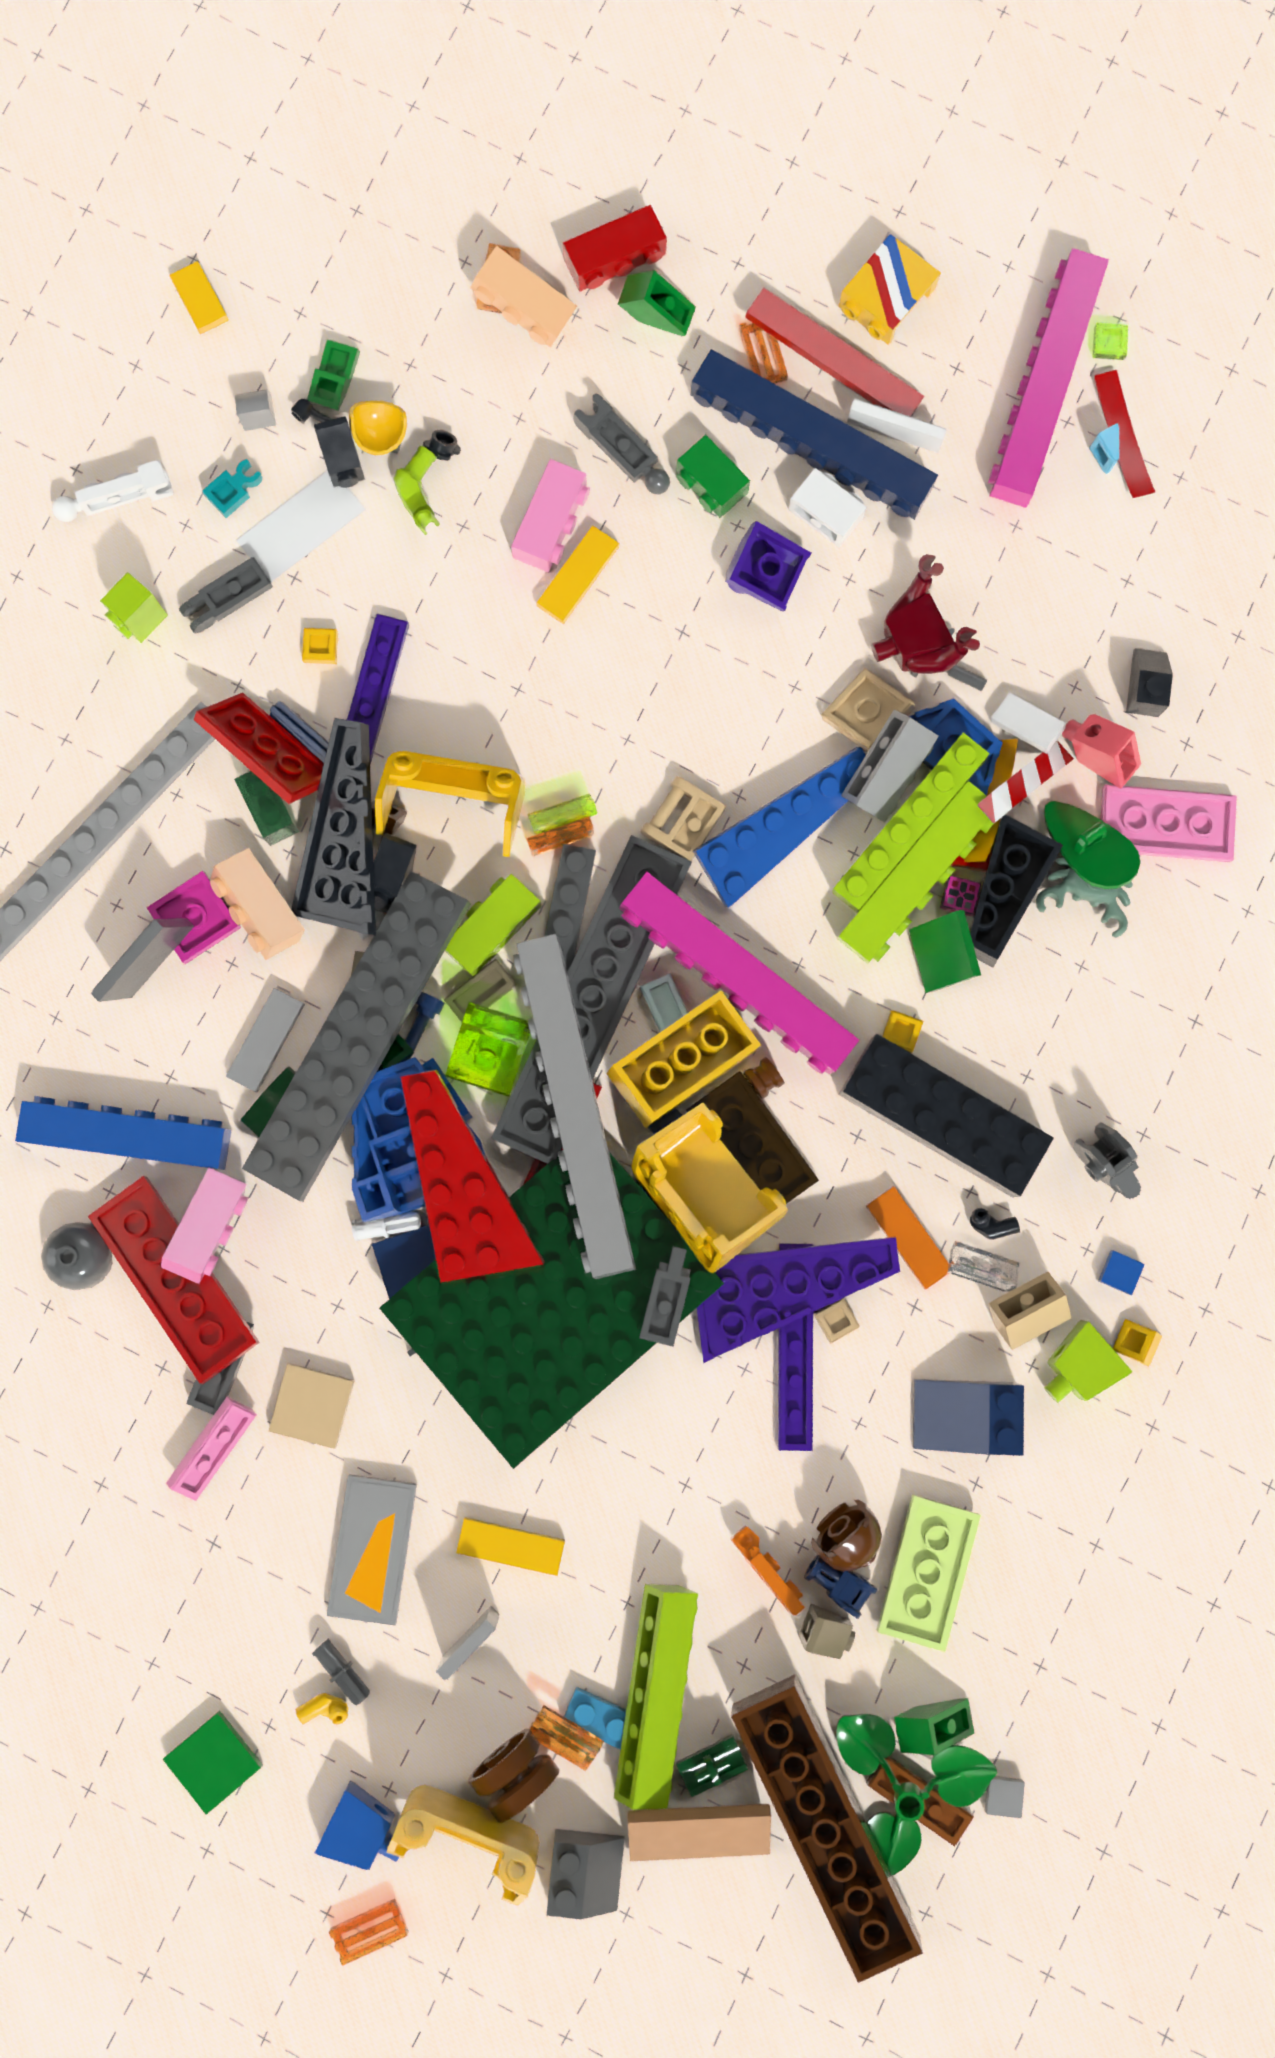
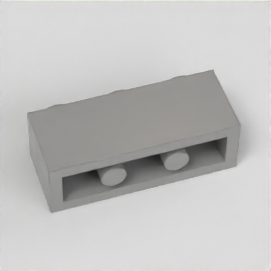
M894 709L841 796L885 823L889 815L895 811L898 801L906 788L913 782L922 762L932 752L934 743L939 736L914 719Z

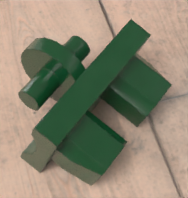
M733 1734L676 1762V1766L691 1798L714 1786L717 1787L723 1784L724 1781L748 1770V1766Z

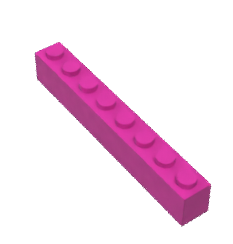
M1072 248L1067 260H1060L1054 277L1059 280L1057 289L1051 288L1045 304V307L1049 308L1050 311L1047 318H1041L1035 335L1041 339L1038 347L1032 346L1026 366H1030L1031 370L1029 376H1022L1016 395L1022 396L1019 406L1013 405L1007 424L1012 425L1009 435H1003L997 452L1003 456L1000 465L994 463L988 479V483L993 484L990 497L1027 508L1031 501L1109 259Z
M648 872L644 874L621 903L619 909L623 911L621 916L625 921L636 928L639 925L650 933L648 938L662 949L666 946L676 953L674 958L677 962L689 970L692 967L703 975L701 980L707 986L716 991L720 988L728 994V1000L735 1008L742 1012L747 1009L756 1017L754 1022L767 1032H771V1030L782 1037L780 1042L793 1053L800 1051L808 1058L807 1064L818 1073L823 1074L826 1072L831 1074L836 1072L859 1042L857 1037Z

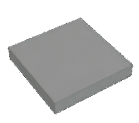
M492 1606L442 1656L436 1673L444 1681L448 1680L495 1631L500 1614Z

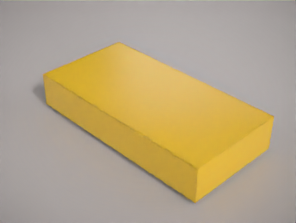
M198 261L169 275L200 334L229 321Z

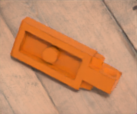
M744 1526L735 1533L730 1540L745 1557L746 1561L785 1609L793 1616L799 1614L805 1608L799 1601L803 1594L790 1579L786 1583L777 1574L781 1567L768 1552L764 1555L760 1553V1538L747 1526Z

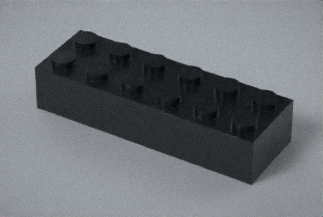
M877 1033L870 1039L838 1094L1012 1198L1021 1197L1054 1139L1051 1135Z

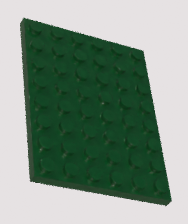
M610 1152L636 1270L599 1279L593 1278L591 1272H585L581 1253L586 1252L584 1238H577L573 1222L574 1218L579 1217L576 1204L570 1205L566 1192V1185L571 1184L568 1170L562 1171L559 1157L557 1156L556 1160L549 1162L509 1197L512 1202L511 1205L521 1223L525 1225L535 1248L544 1259V1264L441 1282L437 1261L434 1260L379 1307L381 1312L513 1469L657 1344L656 1342L640 1339L639 1337L656 1270L659 1268L660 1262L669 1263L673 1246L687 1250L683 1268L691 1269L689 1275L691 1279L680 1322L724 1284L715 1272L711 1273L705 1269L675 1226Z

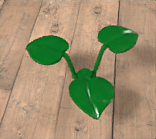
M873 1714L844 1715L838 1720L836 1738L840 1754L845 1763L853 1771L862 1775L872 1774L880 1763L892 1784V1788L895 1790L896 1816L889 1812H879L866 1822L892 1876L902 1871L915 1858L921 1847L922 1834L916 1820L923 1815L924 1799L929 1798V1793L935 1785L938 1784L939 1795L945 1802L955 1807H965L978 1801L985 1793L990 1782L997 1775L995 1765L982 1753L966 1746L953 1745L932 1757L931 1767L936 1777L930 1779L924 1789L921 1790L916 1784L911 1782L900 1784L889 1763L884 1759L894 1752L896 1746L895 1733L891 1725L883 1718Z

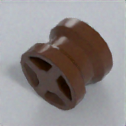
M767 1057L760 1060L759 1066L756 1068H749L743 1072L761 1099L767 1097L769 1090L772 1088H780L785 1084L780 1073Z

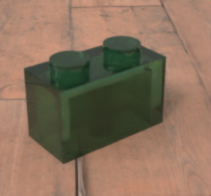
M252 771L234 779L263 839L270 846L300 832L286 802Z

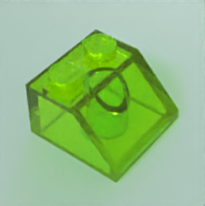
M468 1002L445 1077L509 1097L530 1036L528 1020Z

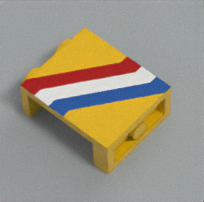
M890 234L842 290L839 307L847 318L853 321L857 320L866 327L868 333L873 338L883 340L889 345L893 340L896 328L924 295L928 298L936 289L941 272Z

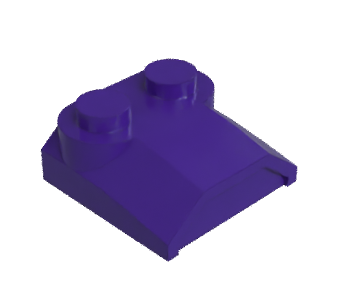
M755 521L740 541L728 567L725 582L734 592L748 594L784 612L787 609V602L804 565L812 553L760 522Z

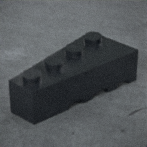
M1006 814L1002 816L970 928L977 959L992 968L997 963L1063 847V844Z

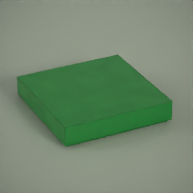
M964 910L954 911L909 929L925 993L935 992L981 976Z
M220 1710L162 1759L205 1815L218 1806L263 1766Z

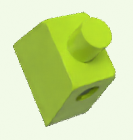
M1080 1320L1049 1358L1047 1363L1057 1376L1044 1389L1057 1403L1064 1399L1071 1391L1078 1399L1088 1401L1127 1377L1133 1371L1089 1321Z

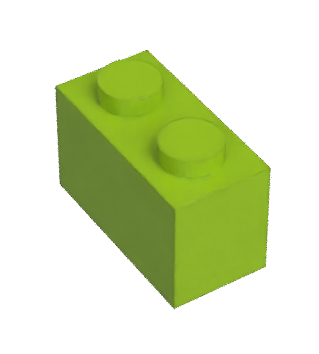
M129 572L100 600L108 610L104 616L114 624V628L126 639L133 636L140 643L168 616L154 595Z

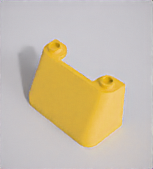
M701 1103L639 1144L636 1148L631 1168L639 1184L675 1226L700 1263L709 1272L714 1273L783 1218L788 1209L786 1201L779 1191L771 1190L767 1187L760 1190L720 1140L721 1127L723 1126L720 1117L714 1110L709 1111L706 1105Z
M421 1785L411 1791L386 1852L403 1859L409 1849L426 1847L435 1830L498 1856L491 1875L498 1877L502 1883V1900L519 1906L528 1897L535 1877L540 1844L539 1837L534 1829L513 1819L499 1823L489 1809L433 1786Z

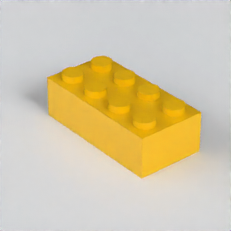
M721 990L612 1065L606 1074L644 1127L648 1128L750 1056L761 1044Z

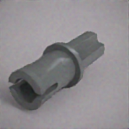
M329 1638L312 1652V1655L317 1658L331 1676L329 1681L331 1683L335 1681L353 1705L360 1704L368 1697L370 1690L352 1669V1661L347 1662Z

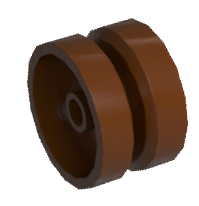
M530 1729L518 1732L499 1746L474 1770L468 1780L478 1796L493 1794L490 1797L488 1809L499 1823L513 1818L528 1807L552 1784L559 1774L560 1769L549 1754L536 1756L540 1742Z

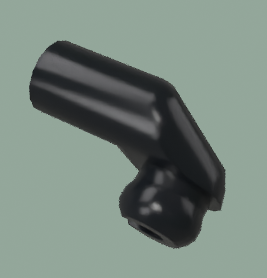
M985 1208L975 1209L970 1216L972 1228L989 1240L1020 1233V1226L1015 1216L998 1221L989 1215L988 1210Z

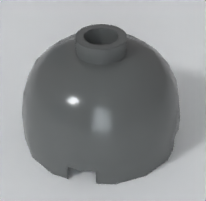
M83 1222L65 1224L53 1231L44 1242L41 1253L42 1268L48 1278L59 1287L74 1291L92 1288L102 1282L110 1272L113 1264L111 1262L112 1252L94 1225Z

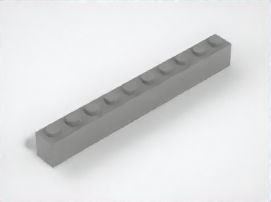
M556 934L516 943L519 954L513 955L517 974L524 975L526 986L520 987L525 1007L531 1006L533 1018L528 1019V1025L532 1039L538 1038L541 1050L535 1052L539 1071H546L548 1084L543 1085V1091L547 1105L553 1104L556 1117L550 1118L554 1137H561L563 1150L558 1151V1157L562 1171L568 1170L571 1184L566 1185V1192L570 1205L576 1204L579 1216L573 1219L577 1238H584L586 1252L581 1253L584 1270L586 1273L591 1272L592 1277L595 1279L636 1270L560 940Z

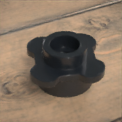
M444 430L434 431L431 440L423 442V447L430 450L436 456V459L450 460L451 456L454 454L459 455L461 452V448L457 445V438Z

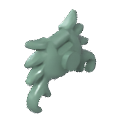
M1064 857L1056 859L1058 865L1069 868L1057 870L1049 874V881L1062 878L1063 881L1058 885L1044 889L1038 894L1036 898V908L1038 911L1045 912L1044 900L1047 897H1052L1056 902V907L1062 908L1065 893L1070 892L1074 901L1082 899L1088 901L1092 907L1104 904L1106 910L1100 922L1107 923L1109 919H1116L1119 922V928L1112 932V936L1117 938L1123 935L1127 930L1128 920L1117 904L1116 897L1127 907L1131 903L1128 894L1121 887L1117 889H1102L1091 886L1076 874ZM1132 881L1124 887L1132 888Z

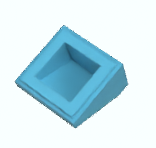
M1118 423L1098 433L1089 447L1105 474L1111 472L1119 460Z

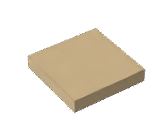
M865 668L821 716L823 721L868 753L894 709L909 716L916 707L912 700Z
M288 1363L269 1432L335 1449L355 1381Z

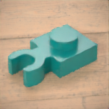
M248 459L242 460L237 465L236 473L233 476L225 470L202 490L203 495L225 519L250 498L246 489L258 486L263 480L259 471L255 472L253 476H245V473L252 467Z

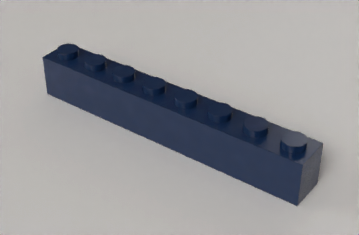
M712 349L692 379L690 395L701 406L706 408L712 407L718 410L728 421L732 423L739 422L750 428V431L755 436L772 440L784 452L799 455L806 459L811 467L817 470H826L833 474L841 484L846 486L853 485L862 490L863 494L870 500L881 501L889 505L893 512L901 517H910L915 520L938 478V474Z

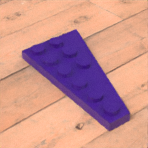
M896 1236L736 1255L728 1263L715 1271L724 1284L697 1307L703 1363L899 1273L900 1266Z

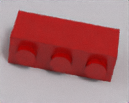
M651 204L562 242L563 259L579 292L585 289H596L606 280L615 276H626L634 268L645 263L653 264L666 255L667 237Z

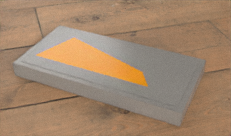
M348 1475L327 1616L394 1626L397 1624L417 1489L416 1483Z

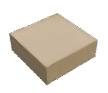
M844 1298L813 1313L830 1344L860 1327Z

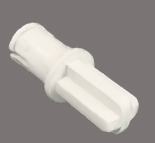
M413 1210L401 1215L369 1222H362V1219H354L351 1221V1229L355 1241L381 1236L387 1239L394 1233L419 1229L421 1219L419 1212Z

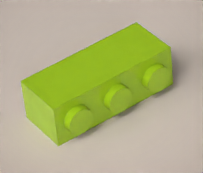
M512 874L506 879L500 877L489 889L491 895L483 903L478 901L466 913L468 919L460 928H457L445 950L472 977L482 970L542 907L541 900Z

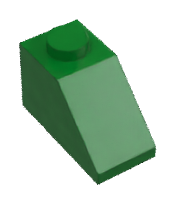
M655 270L628 275L618 301V305L639 323L679 336H686L696 309L694 304Z
M968 1698L915 1706L894 1717L901 1753L936 1755L975 1734Z

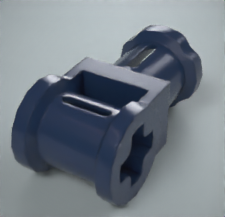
M818 1555L814 1557L804 1575V1579L807 1581L813 1580L825 1588L829 1598L857 1619L861 1617L860 1610L869 1596L876 1594L878 1590L873 1584L857 1573L834 1569ZM822 1571L832 1577V1579L823 1574Z

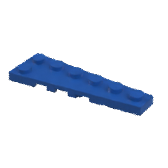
M862 747L854 748L693 850L694 855L725 907L729 908L848 802L841 795L866 756Z

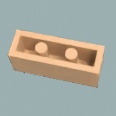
M497 245L470 287L475 291V295L480 301L488 305H494L502 311V315L507 321L515 325H521L529 331V335L534 341L542 345L546 344L550 348L577 308L576 304Z
M249 848L214 866L210 878L211 887L214 893L219 898L223 897L228 904L229 913L237 925H242L246 930L248 941L255 952H261L265 960L300 941L305 930Z

